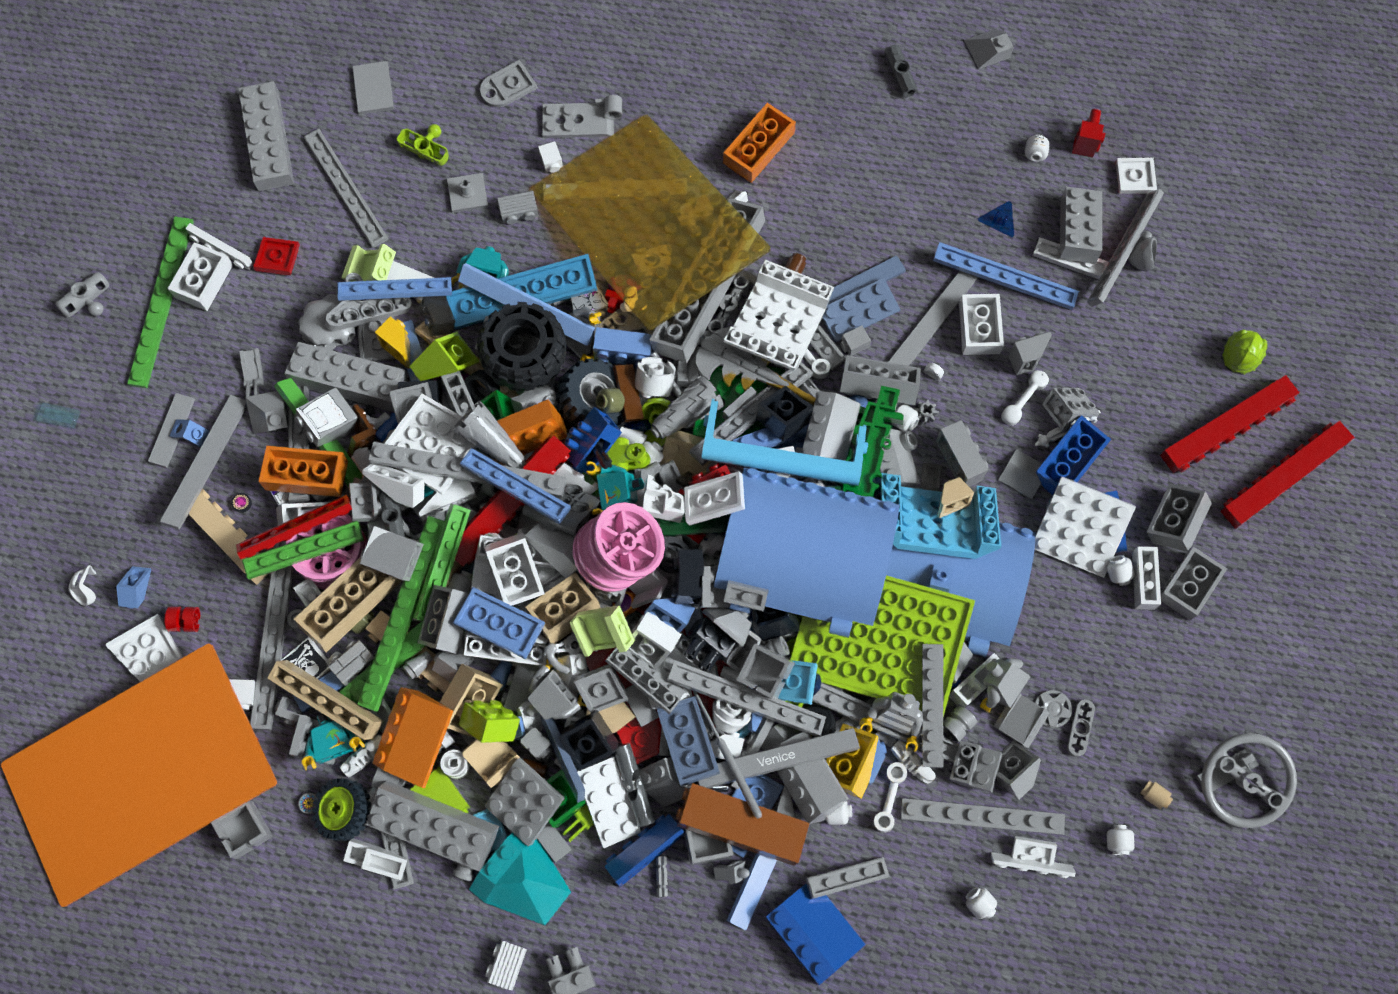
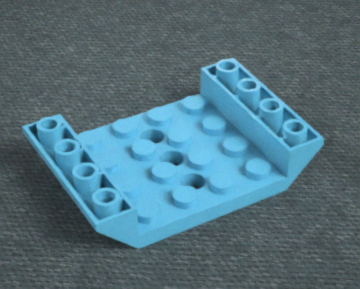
M881 473V500L891 501L900 505L893 545L897 549L977 559L1001 548L996 488L976 486L970 506L939 518L937 516L938 509H933L932 506L939 507L942 492L901 487V475Z

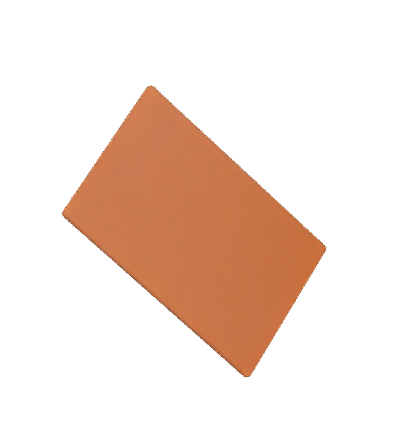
M212 644L202 646L1 763L13 796L58 902L62 907L72 904L277 785L276 777Z

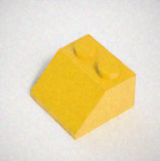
M390 316L375 331L380 346L409 369L411 355L410 341L407 336L408 332L405 330L406 326L399 319L394 320Z

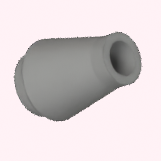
M426 651L406 661L402 668L410 679L418 678L433 659Z

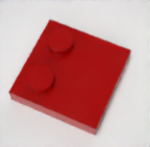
M263 237L253 266L254 270L291 276L299 250V242Z

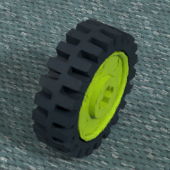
M336 778L333 781H328L326 783L327 786L323 785L320 788L322 792H317L318 800L313 801L316 808H312V813H315L312 816V821L316 822L314 827L318 829L317 832L322 834L323 837L347 841L354 839V836L360 835V831L366 828L363 823H367L368 818L366 817L371 811L368 810V807H372V802L367 801L371 797L370 794H367L368 790L361 783L350 779Z

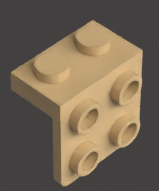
M475 739L462 751L463 757L491 788L501 783L514 762L520 758L506 742L481 743Z

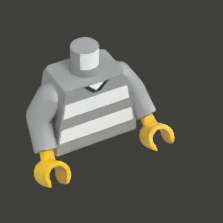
M892 692L886 697L878 698L867 712L868 716L860 720V729L864 725H868L866 732L870 733L873 720L903 734H911V737L906 740V749L912 743L915 745V752L918 749L917 737H920L923 726V714L919 710L920 703L911 694L904 696L897 692Z

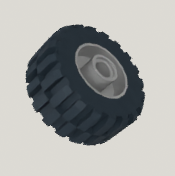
M590 358L572 365L559 379V384L555 388V393H557L556 401L558 402L557 411L562 413L564 422L567 420L571 428L576 427L578 429V423L586 418L593 407L599 409L595 402L599 391L605 388H617L612 364L609 362L605 364L601 359L593 361ZM622 410L617 413H607L615 424L623 419Z

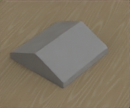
M1016 449L998 481L1032 499L1041 485L1035 472L1042 463Z

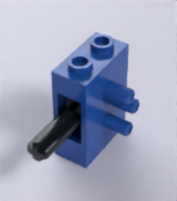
M593 407L586 418L578 423V429L572 427L569 430L572 437L565 441V445L571 450L568 461L573 464L572 468L581 474L595 469L593 466H586L588 462H594L596 465L600 464L604 469L611 468L612 460L607 455V452L622 433L609 415Z

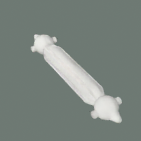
M1096 416V417H1084V418H1086L1088 421H1094V422H1097V421H1098V420H1097V416ZM1076 417V419H1075L1074 422L1071 424V426L1069 427V429L1072 427V425L1076 422V420H1077L1079 417ZM1060 427L1049 431L1047 435L1039 434L1035 446H1045L1048 448L1049 442H1054L1064 437L1068 430H1061Z

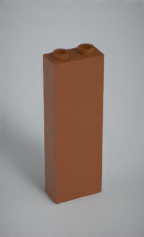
M694 783L689 788L685 787L682 795V800L685 801L683 807H679L675 818L678 820V827L793 866L799 863L810 823L761 806L759 808L762 816L757 819L754 817L748 803L744 800Z

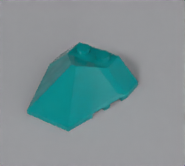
M513 832L504 840L479 871L469 888L484 903L542 925L548 923L571 893V890L540 841L536 838L532 845L527 846Z

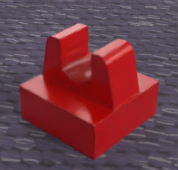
M607 289L605 300L608 303V313L613 314L617 308H620L621 303L625 301V294Z

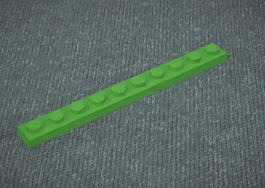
M174 217L127 384L129 386L148 388L173 298L168 287L183 262L190 236L186 227L189 223L193 225V219Z
M431 516L427 518L419 542L424 544L410 581L404 580L357 705L377 712L379 710L412 622L444 520Z

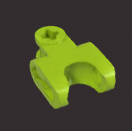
M618 437L607 452V455L612 460V465L622 467L627 472L628 470L644 469L651 461L650 455L642 444H629V440ZM596 472L594 475H592V478L595 481H597V475L600 474L599 472Z

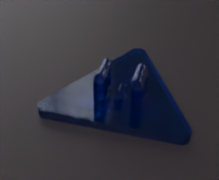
M1011 201L978 218L979 222L1010 237H1014Z

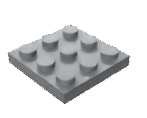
M519 758L514 762L491 795L485 807L527 846H530L565 798L525 761Z

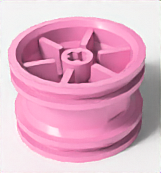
M625 502L609 506L596 518L583 525L578 530L572 546L574 562L581 576L593 587L607 592L622 591L653 572L661 563L665 550L662 530L653 516L642 507Z
M348 514L334 517L326 524H319L312 527L308 532L294 535L292 539L286 541V545L313 536L320 530L325 532L352 523V518ZM361 530L364 541L352 544L350 550L346 551L344 547L292 566L305 580H311L317 588L325 590L360 558L361 552L366 548L368 540ZM342 562V565L340 567H335V565ZM322 563L323 566L321 569H316V564Z

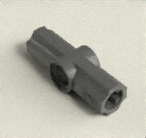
M895 44L885 49L884 54L893 72L892 76L896 80L902 96L906 98L911 97L917 93L918 89L909 70L910 64L905 60L899 46Z
M383 491L380 494L385 530L405 537L404 521L401 517L399 503L395 502Z

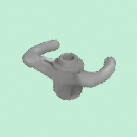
M574 632L560 643H550L545 648V654L550 664L564 674H568L570 669L561 664L554 654L557 652H568L577 655L582 652L579 643H577L578 647L576 649L571 647V643L577 641Z

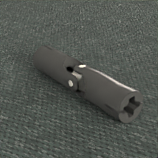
M621 744L617 746L614 755L637 826H646L655 822L631 744Z

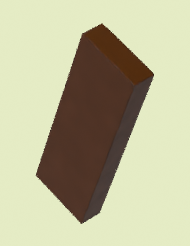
M633 364L615 365L613 370L617 389L623 393L625 398L622 409L624 422L641 421L644 419L639 392L635 387Z

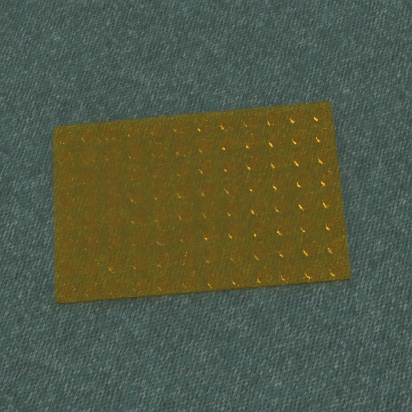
M648 115L641 116L561 167L559 171L552 173L530 188L531 191L533 190L534 196L583 254L589 255L594 267L648 330H653L771 250L768 243Z

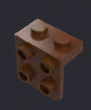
M357 404L352 406V410L358 418L355 428L357 435L352 436L347 452L350 458L359 448L367 447L370 450L376 435L374 425L368 422L365 411L359 408Z

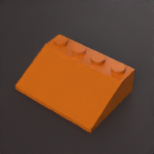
M400 687L372 763L385 772L425 788L454 711L420 691Z

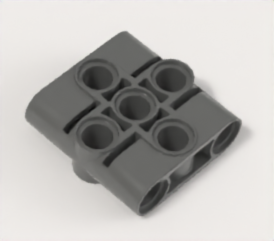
M572 484L565 485L562 498L556 497L571 506V510L560 524L526 504L523 509V515L543 523L544 528L548 531H562L575 537L583 525L599 515H593L592 511L596 508L602 510L600 498L583 492L581 486Z

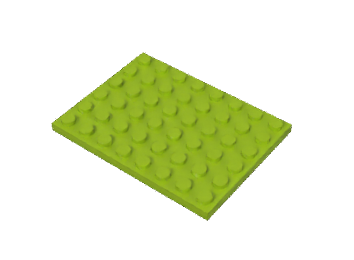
M886 575L873 626L853 621L849 638L829 633L831 622L803 616L791 660L818 664L816 673L820 675L822 683L877 699L886 697L892 692H897L904 696L911 694L920 703L919 710L922 711V644H943L944 716L975 600Z

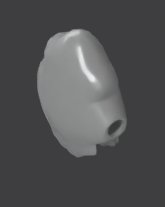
M328 294L323 299L311 301L304 307V315L298 321L300 326L299 332L302 334V339L309 345L333 351L337 346L346 345L353 340L355 336L354 328L356 326L338 331H331L325 327L326 315L343 301H338L337 294ZM353 314L346 315L349 320L356 319Z

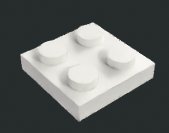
M1117 158L1116 170L1119 194H1144L1157 190L1153 158Z

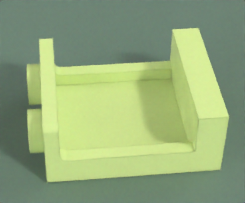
M380 244L379 250L367 251L358 245L352 246L342 279L345 280L346 276L350 273H356L362 277L363 281L387 280L396 252L385 244Z
M619 605L578 612L570 621L571 629L585 657L590 656L595 650L615 647L618 648L619 653L626 652L635 641Z

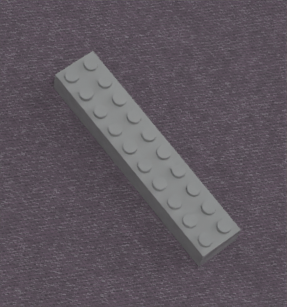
M729 198L649 340L652 350L656 351L657 354L685 363L689 361L765 223L762 206Z

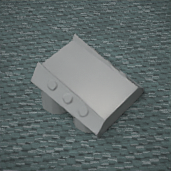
M1019 694L1011 708L1007 706L1004 708L993 727L1028 749L1050 713L1045 708Z

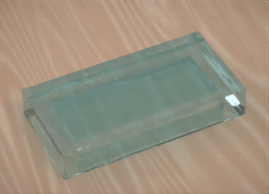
M43 402L37 420L43 423L75 429L80 411Z

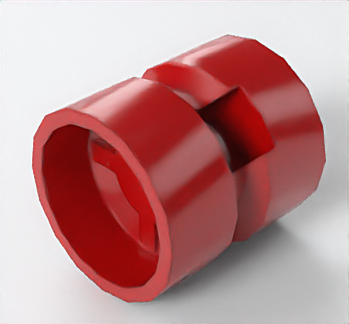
M169 606L165 614L166 630L168 632H180L183 629L184 632H198L200 625L198 620L201 616L200 609L198 607H185L183 609L181 606Z

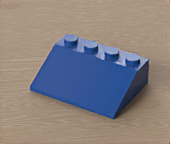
M807 883L765 917L817 985L823 983L866 945L827 895L811 899Z

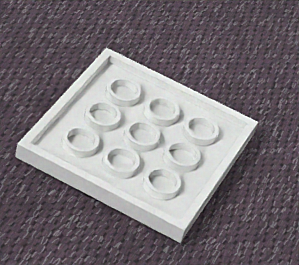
M424 394L420 395L384 443L464 458L471 448L477 449L474 444L453 431V428L462 416ZM397 468L402 472L423 478L424 485L441 495L446 492L455 479Z
M1061 476L1036 533L1035 550L1104 578L1107 572L1106 567L1110 563L1109 560L1113 559L1136 506Z

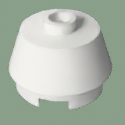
M717 699L713 703V723L723 732L736 733L749 723L752 712Z

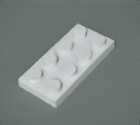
M614 756L600 760L581 771L577 770L585 788V801L602 847L606 848L639 834L641 830L637 826Z

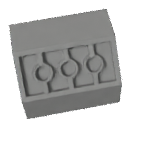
M681 632V636L672 652L656 670L628 650L619 653L618 648H616L607 658L606 662L668 714L672 712L688 689L667 681L674 660L700 669L699 664L707 654L701 649L694 661L685 657L683 653L692 641Z

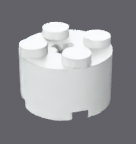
M646 357L641 360V363L638 362L635 387L641 392L643 397L670 396L676 370L671 362L667 361L666 364L661 362L662 359L658 357Z

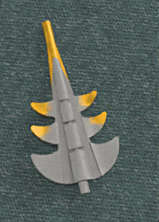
M730 327L719 329L705 339L701 337L698 342L701 348L696 354V368L700 375L710 380L712 372L717 367L723 366L722 378L728 387L731 386L735 376L741 373L743 374L741 383L744 392L749 389L755 380H758L778 389L787 386L803 400L812 405L815 404L816 397L802 391L769 369L767 365L771 361L761 357L754 359V354L724 343V338Z

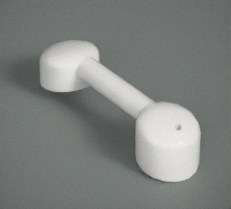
M795 329L790 330V332L793 334L799 333ZM807 349L804 357L811 365L812 376L817 379L827 377L830 371V363L825 359L816 360Z
M1034 371L1028 379L1030 386L1017 403L1009 405L1003 410L1001 418L1005 424H1017L1022 417L1021 408L1035 390L1040 391L1047 386L1049 378L1045 372Z
M900 762L892 763L887 769L890 786L883 812H879L874 818V826L881 833L890 832L894 827V818L891 815L896 791L898 784L904 782L907 777V769Z

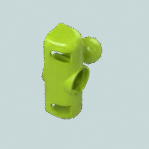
M432 124L428 127V134L425 137L409 129H403L400 132L397 141L401 147H406L408 151L417 154L422 159H427L431 162L435 161L439 166H443L448 161L449 153L447 148L432 141L433 138H438L441 135V128L437 124ZM410 133L415 136V140L409 139ZM405 142L413 144L415 148L405 144ZM440 148L445 150L444 156L439 154Z

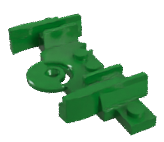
M881 386L877 403L868 401L866 408L860 406L857 419H860L861 422L854 428L851 443L855 446L859 426L866 425L865 442L868 443L867 453L863 454L859 485L840 483L843 486L844 492H853L857 495L874 498V492L879 488V484L873 483V479L875 477L882 478L880 469L884 457L883 449L889 450L891 448V441L886 438H890L892 426L884 424V422L903 425L904 415L895 412L900 389ZM851 447L849 448L846 461L849 462L852 461L854 456Z

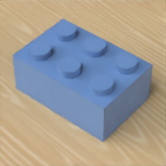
M596 327L593 346L594 361L601 359L605 364L607 362L616 365L633 364L634 368L637 369L638 362L641 363L643 358L650 357L652 347L649 340L652 334Z

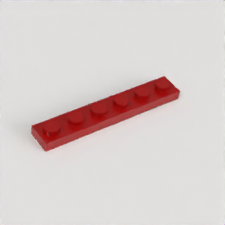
M345 495L236 544L237 554L240 559L250 558L263 549H270L281 541L292 539L294 535L308 532L314 526L326 524L334 517L346 515L352 510L351 502L348 496Z

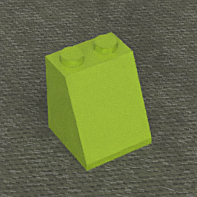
M458 332L435 339L409 367L420 381L458 372L478 364L480 361Z

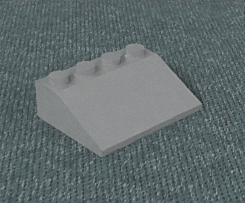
M540 522L525 535L526 541L565 578L571 576L577 569L573 558L572 546L574 536L562 531H548L544 528V524Z

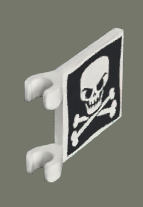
M308 637L282 660L290 661L319 679L330 670L328 667L331 664L330 660L337 654L342 655V653L337 651L327 659L315 642Z

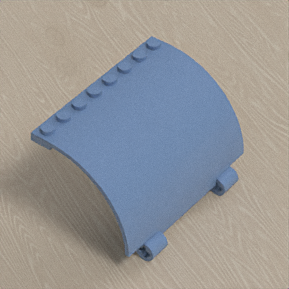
M744 468L742 475L745 509L731 513L714 587L726 590L728 581L731 580L768 589L766 607L831 622L829 633L849 638L853 621L873 626L888 569L900 505L891 501L877 500L870 496L857 495L853 492L836 490L833 487L819 486L812 482L807 483L798 481L795 478H786L774 473L761 472L753 468ZM730 604V609L750 613L751 608Z
M999 522L1001 548L977 559L897 549L893 545L886 573L887 576L929 587L934 564L953 569L949 593L975 600L965 636V641H968L967 647L972 654L986 657L990 641L1010 646L1028 587L1034 557L1036 532L1028 528H1018L1009 523Z

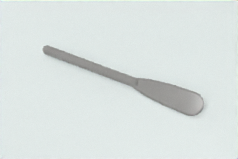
M693 691L718 739L717 745L754 817L757 819L761 818L762 812L725 740L720 738L698 693Z

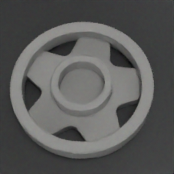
M1049 690L1038 696L1035 703L1038 705L1041 699L1043 703L1041 707L1050 713L1047 717L1048 723L1045 722L1044 726L1058 728L1069 721L1072 714V705L1065 694ZM1049 694H1056L1058 696L1052 698ZM1065 701L1067 703L1068 709L1064 707ZM1059 718L1065 719L1063 722L1058 724Z

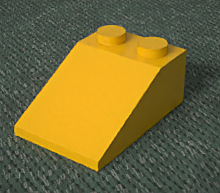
M843 723L840 731L854 728L860 749L828 757L826 762L844 792L862 799L870 781L878 736Z

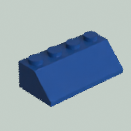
M1081 415L1036 470L1035 473L1044 489L1053 495L1061 476L1078 482L1111 439Z
M664 814L655 820L654 823L656 825L650 830L648 827L638 834L639 839L634 843L632 840L622 847L623 852L618 856L614 853L606 860L607 864L604 867L619 887L624 885L684 836V831L681 827L677 826L676 821L670 814L666 817Z

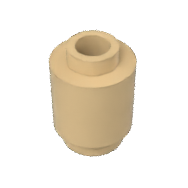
M1150 780L1140 792L1144 799L1158 809L1162 807L1166 809L1173 800L1170 797L1171 792L1157 782L1153 783Z

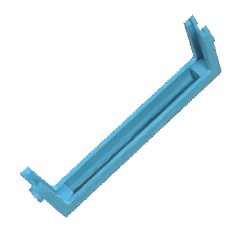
M712 399L709 415H705L703 426L707 427L701 459L855 486L859 485L863 454L867 453L868 443L865 442L866 425L859 426L853 462L716 439L713 437L718 401Z

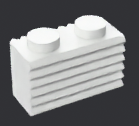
M501 941V944H496L493 956L496 957L494 964H490L486 972L487 982L513 990L527 949L505 941Z

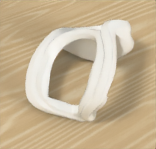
M87 565L84 570L77 571L69 583L71 596L84 606L92 604L96 599L94 592L83 585L87 574H96L90 565ZM82 574L77 586L75 587L78 575Z

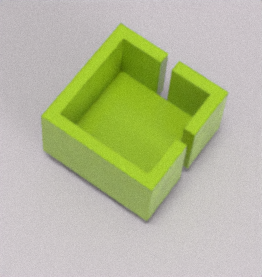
M475 700L474 702L464 704L459 726L481 743L510 742L515 739L520 718L514 715L512 710L502 706V703L499 701L482 702Z

